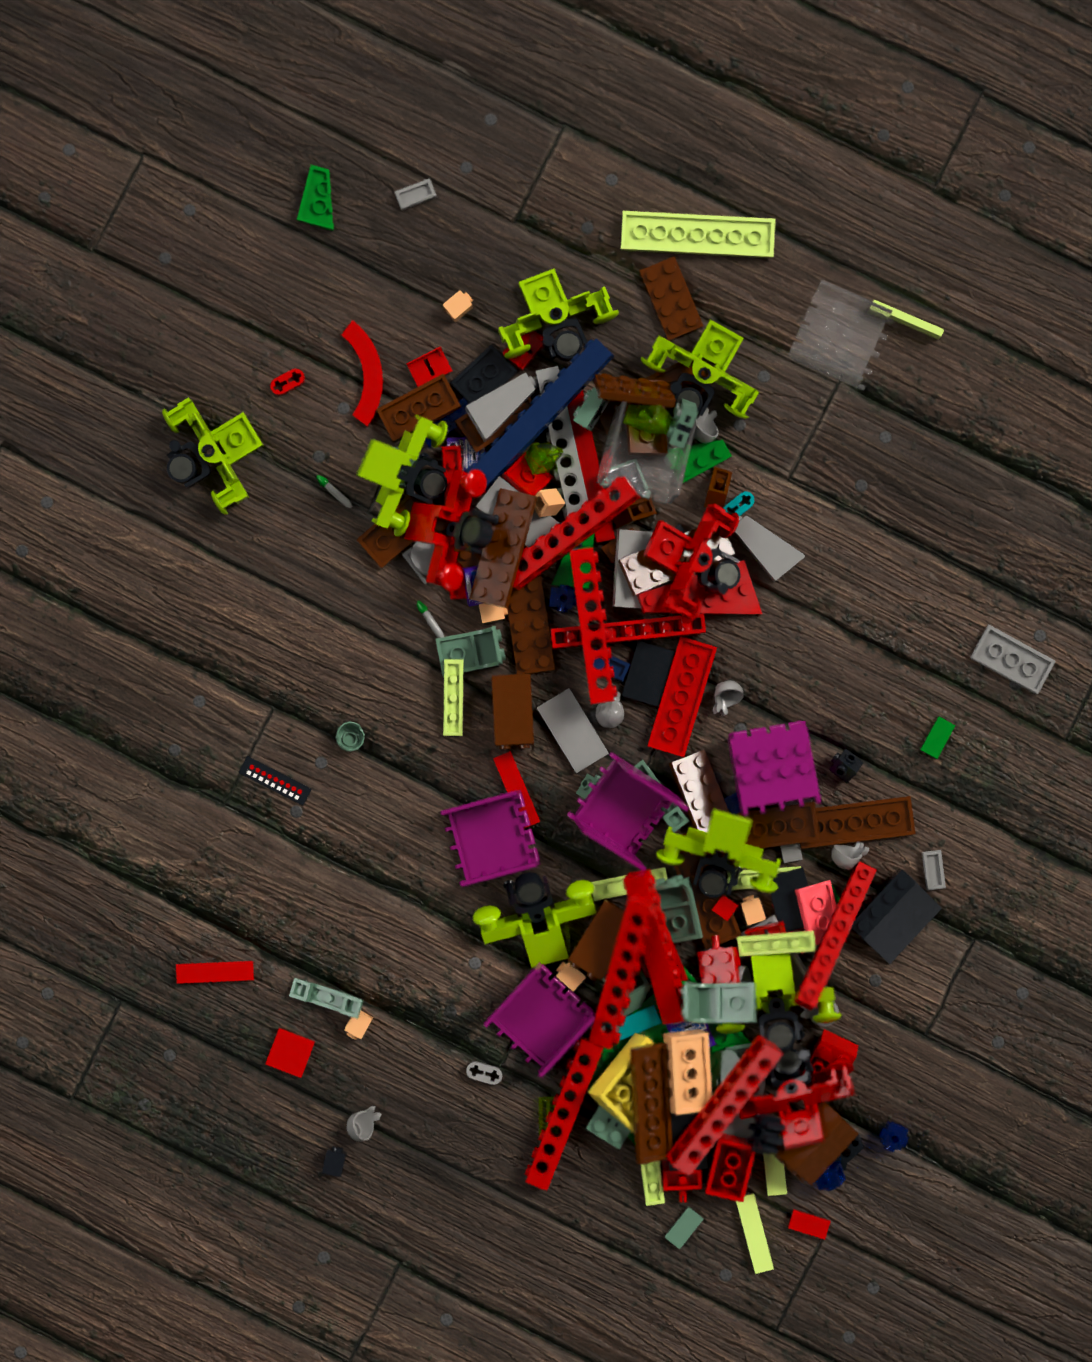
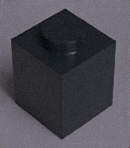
M332 1146V1148L327 1149L322 1170L323 1174L336 1177L342 1176L347 1152L343 1151L344 1148Z

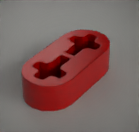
M292 369L272 380L271 390L277 396L285 395L303 385L305 375L299 369ZM294 373H296L297 375L301 374L299 382H296L294 380L289 383V380L293 378ZM277 382H279L280 384L287 382V384L282 387V391L274 389L276 387Z

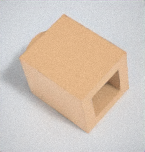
M459 290L443 304V308L457 322L473 308L471 303L473 300L467 292L463 294Z
M556 488L539 490L535 495L538 499L534 510L539 517L554 516L565 505L563 498Z
M485 603L479 604L483 624L505 620L504 615H508L506 608Z
M754 895L744 897L743 902H740L746 925L766 920L759 897L754 898Z
M570 961L567 963L562 962L556 969L558 972L556 977L574 992L586 976L581 971L572 967Z
M360 1011L358 1019L350 1018L344 1029L347 1031L346 1035L355 1040L357 1038L362 1039L373 1017Z

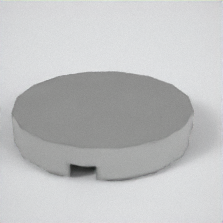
M416 542L411 548V564L421 574H428L434 544Z

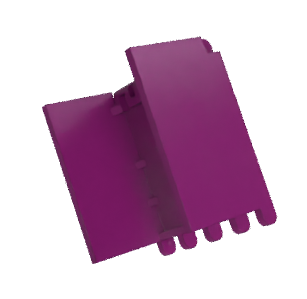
M805 721L788 723L789 730H786L785 724L769 726L770 733L768 734L766 727L750 729V737L747 736L746 730L728 734L727 742L741 815L748 816L747 809L760 807L762 814L765 813L764 806L778 803L780 810H784V802L796 800L799 802V807H804L803 799L812 798V802L821 804Z
M611 752L609 755L613 758L611 764L607 769L602 766L599 770L603 772L601 778L596 785L592 782L588 784L592 788L591 792L585 800L578 798L577 802L581 806L575 814L568 812L567 816L576 822L584 834L639 869L645 870L646 867L635 854L643 845L639 839L646 840L654 829L650 823L652 822L657 825L665 814L661 808L664 807L668 810L672 803L685 811H688L689 808L671 790Z
M521 790L440 811L441 815L448 814L451 827L445 828V832L453 831L456 845L450 846V850L458 849L461 864L455 865V869L462 867L466 880L460 881V886L540 865L537 847L529 849V845L535 844L532 829L524 830L525 826L530 825L527 810L519 812V808L525 807Z
M539 962L483 1023L486 1028L491 1022L499 1027L500 1030L496 1035L500 1037L504 1032L515 1042L510 1048L514 1050L519 1046L529 1055L525 1059L527 1063L533 1058L541 1066L538 1073L542 1078L593 1023L596 1013L585 1002L578 1006L577 1003L581 998L571 989L564 993L563 990L566 988V985L556 976L551 980L548 979L552 972Z

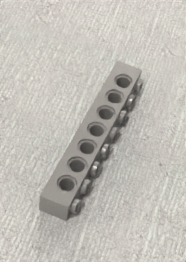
M558 366L536 371V376L533 379L536 383L535 388L539 387V396L545 392V385L551 381L554 383L557 380ZM567 407L548 426L549 432H545L547 443L553 445V450L549 452L551 461L556 462L557 469H554L556 481L560 480L561 484L558 492L565 502V506L562 507L564 518L572 512L576 513L581 509V505L588 501ZM555 421H559L563 424V428L558 431L554 430L552 424ZM559 440H565L567 447L559 449L556 443ZM568 458L571 461L570 467H562L560 464L561 460ZM567 477H573L576 483L573 486H567L564 481ZM571 496H578L580 502L577 505L570 504L569 498Z

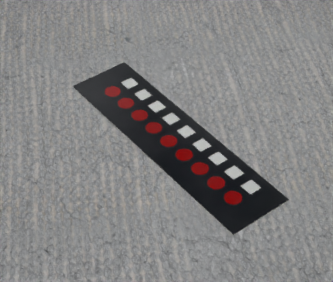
M249 756L246 757L239 771L240 774L302 806L312 790Z

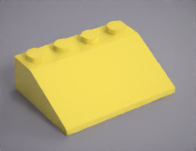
M637 1033L631 1037L588 1092L600 1106L633 1133H635L630 1048L654 1044L647 1036Z

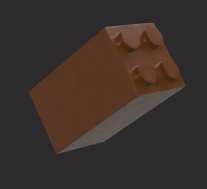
M531 675L492 676L495 746H499V749H511V745H518L519 748H530V744H534Z
M605 899L568 959L571 961L570 965L579 971L581 968L587 971L586 975L594 981L597 979L602 980L609 969L625 913L623 909Z
M826 1102L818 1103L824 1142L787 1150L783 1142V1145L777 1144L778 1153L775 1155L801 1182L807 1181L811 1185L859 1135Z

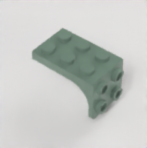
M491 626L490 628L436 638L442 676L444 677V659H464L463 673L503 665L502 661L506 660L504 648L499 647V642L502 641L500 629L496 630L495 626Z
M676 875L666 880L665 878L656 879L655 888L656 892L660 895V907L665 914V923L673 942L702 938L703 934L690 877L683 878L682 875Z
M684 983V987H682V998L684 999L682 1017L685 1022L694 1024L756 1022V983Z

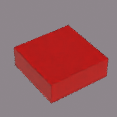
M722 894L712 908V911L728 921L738 905Z

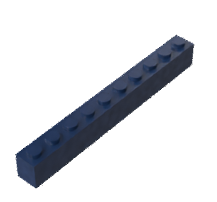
M597 338L594 341L591 339L584 346L585 350L572 358L570 361L572 364L567 369L563 368L558 373L557 380L554 383L551 381L544 388L545 392L532 400L530 403L532 406L527 411L524 409L518 415V420L514 425L511 423L504 430L505 434L492 442V448L488 452L484 451L478 457L479 461L475 466L471 465L465 471L467 473L471 470L479 469L485 474L487 479L485 492L594 379L595 374H598L615 357Z

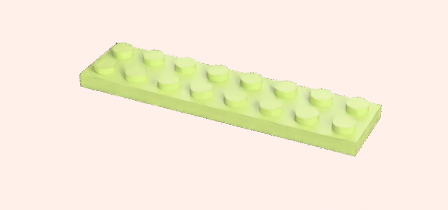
M623 211L621 250L773 258L775 219Z

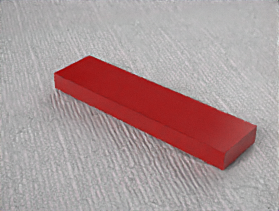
M511 751L493 758L507 793L521 790L525 807L519 808V812L527 810L530 825L524 828L539 823L540 819Z
M254 961L176 964L177 984L254 980Z

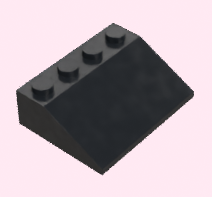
M899 869L859 911L851 929L887 963L891 964L942 908L903 869Z

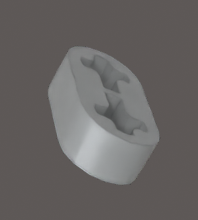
M473 1061L467 1066L466 1072L471 1079L493 1085L498 1084L502 1079V1071L496 1066L478 1061ZM474 1065H477L478 1069L484 1071V1073H476V1076L472 1075L470 1068H474ZM495 1070L499 1078H495L492 1081L491 1076L485 1075V1073H492Z

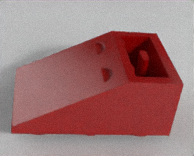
M823 1029L809 1056L814 1071L811 1072L812 1080L806 1085L807 1089L810 1090V1086L824 1084L825 1081L833 1080L831 1076L825 1073V1069L830 1063L844 1060L853 1064L859 1045Z

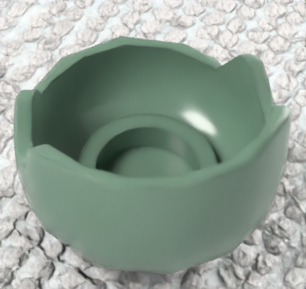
M352 721L343 723L336 732L337 744L342 750L347 752L358 750L364 743L365 733L358 723Z

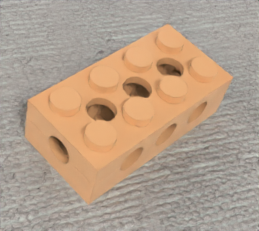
M701 1029L665 1033L663 1035L664 1042L667 1043L671 1112L676 1115L700 1112L712 1097L708 1033Z

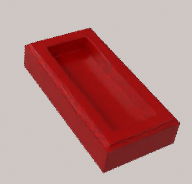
M793 1209L788 1228L825 1240L831 1221Z

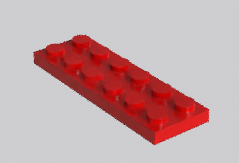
M680 636L649 738L648 747L681 757L685 756L717 647Z

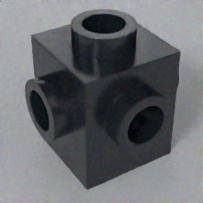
M845 749L841 754L837 752L831 759L833 764L829 770L847 784L857 774L863 762Z

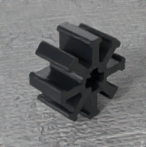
M764 1113L762 1115L756 1114L754 1116L756 1124L750 1123L748 1127L749 1130L754 1131L752 1136L747 1137L748 1143L753 1144L751 1150L768 1155L770 1153H778L777 1144L783 1145L784 1139L780 1138L779 1134L785 1131V1125L779 1124L781 1121L779 1116Z

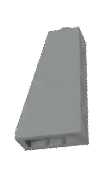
M524 373L466 406L465 410L484 442L488 441L535 392L536 383L532 376L528 377L527 373Z
M747 515L744 518L739 516V524L734 534L773 582L805 557L803 553Z

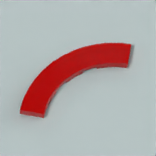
M352 320L341 336L356 351L362 365L364 377L362 396L352 416L368 427L377 412L376 409H378L381 400L383 371L373 342L367 333Z

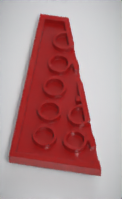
M745 560L739 561L737 564L741 574L739 583L734 588L728 589L724 595H716L713 592L707 593L705 587L699 584L697 580L698 575L693 576L688 587L689 594L687 598L690 600L698 598L700 600L701 609L699 614L762 615ZM672 583L637 594L642 612L671 613L662 608V605Z

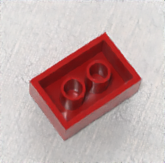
M722 1133L721 1137L717 1139L705 1185V1194L739 1202L744 1201L755 1152L751 1150L753 1144H749L747 1138Z

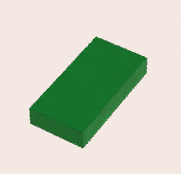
M938 716L920 750L938 759L956 725Z

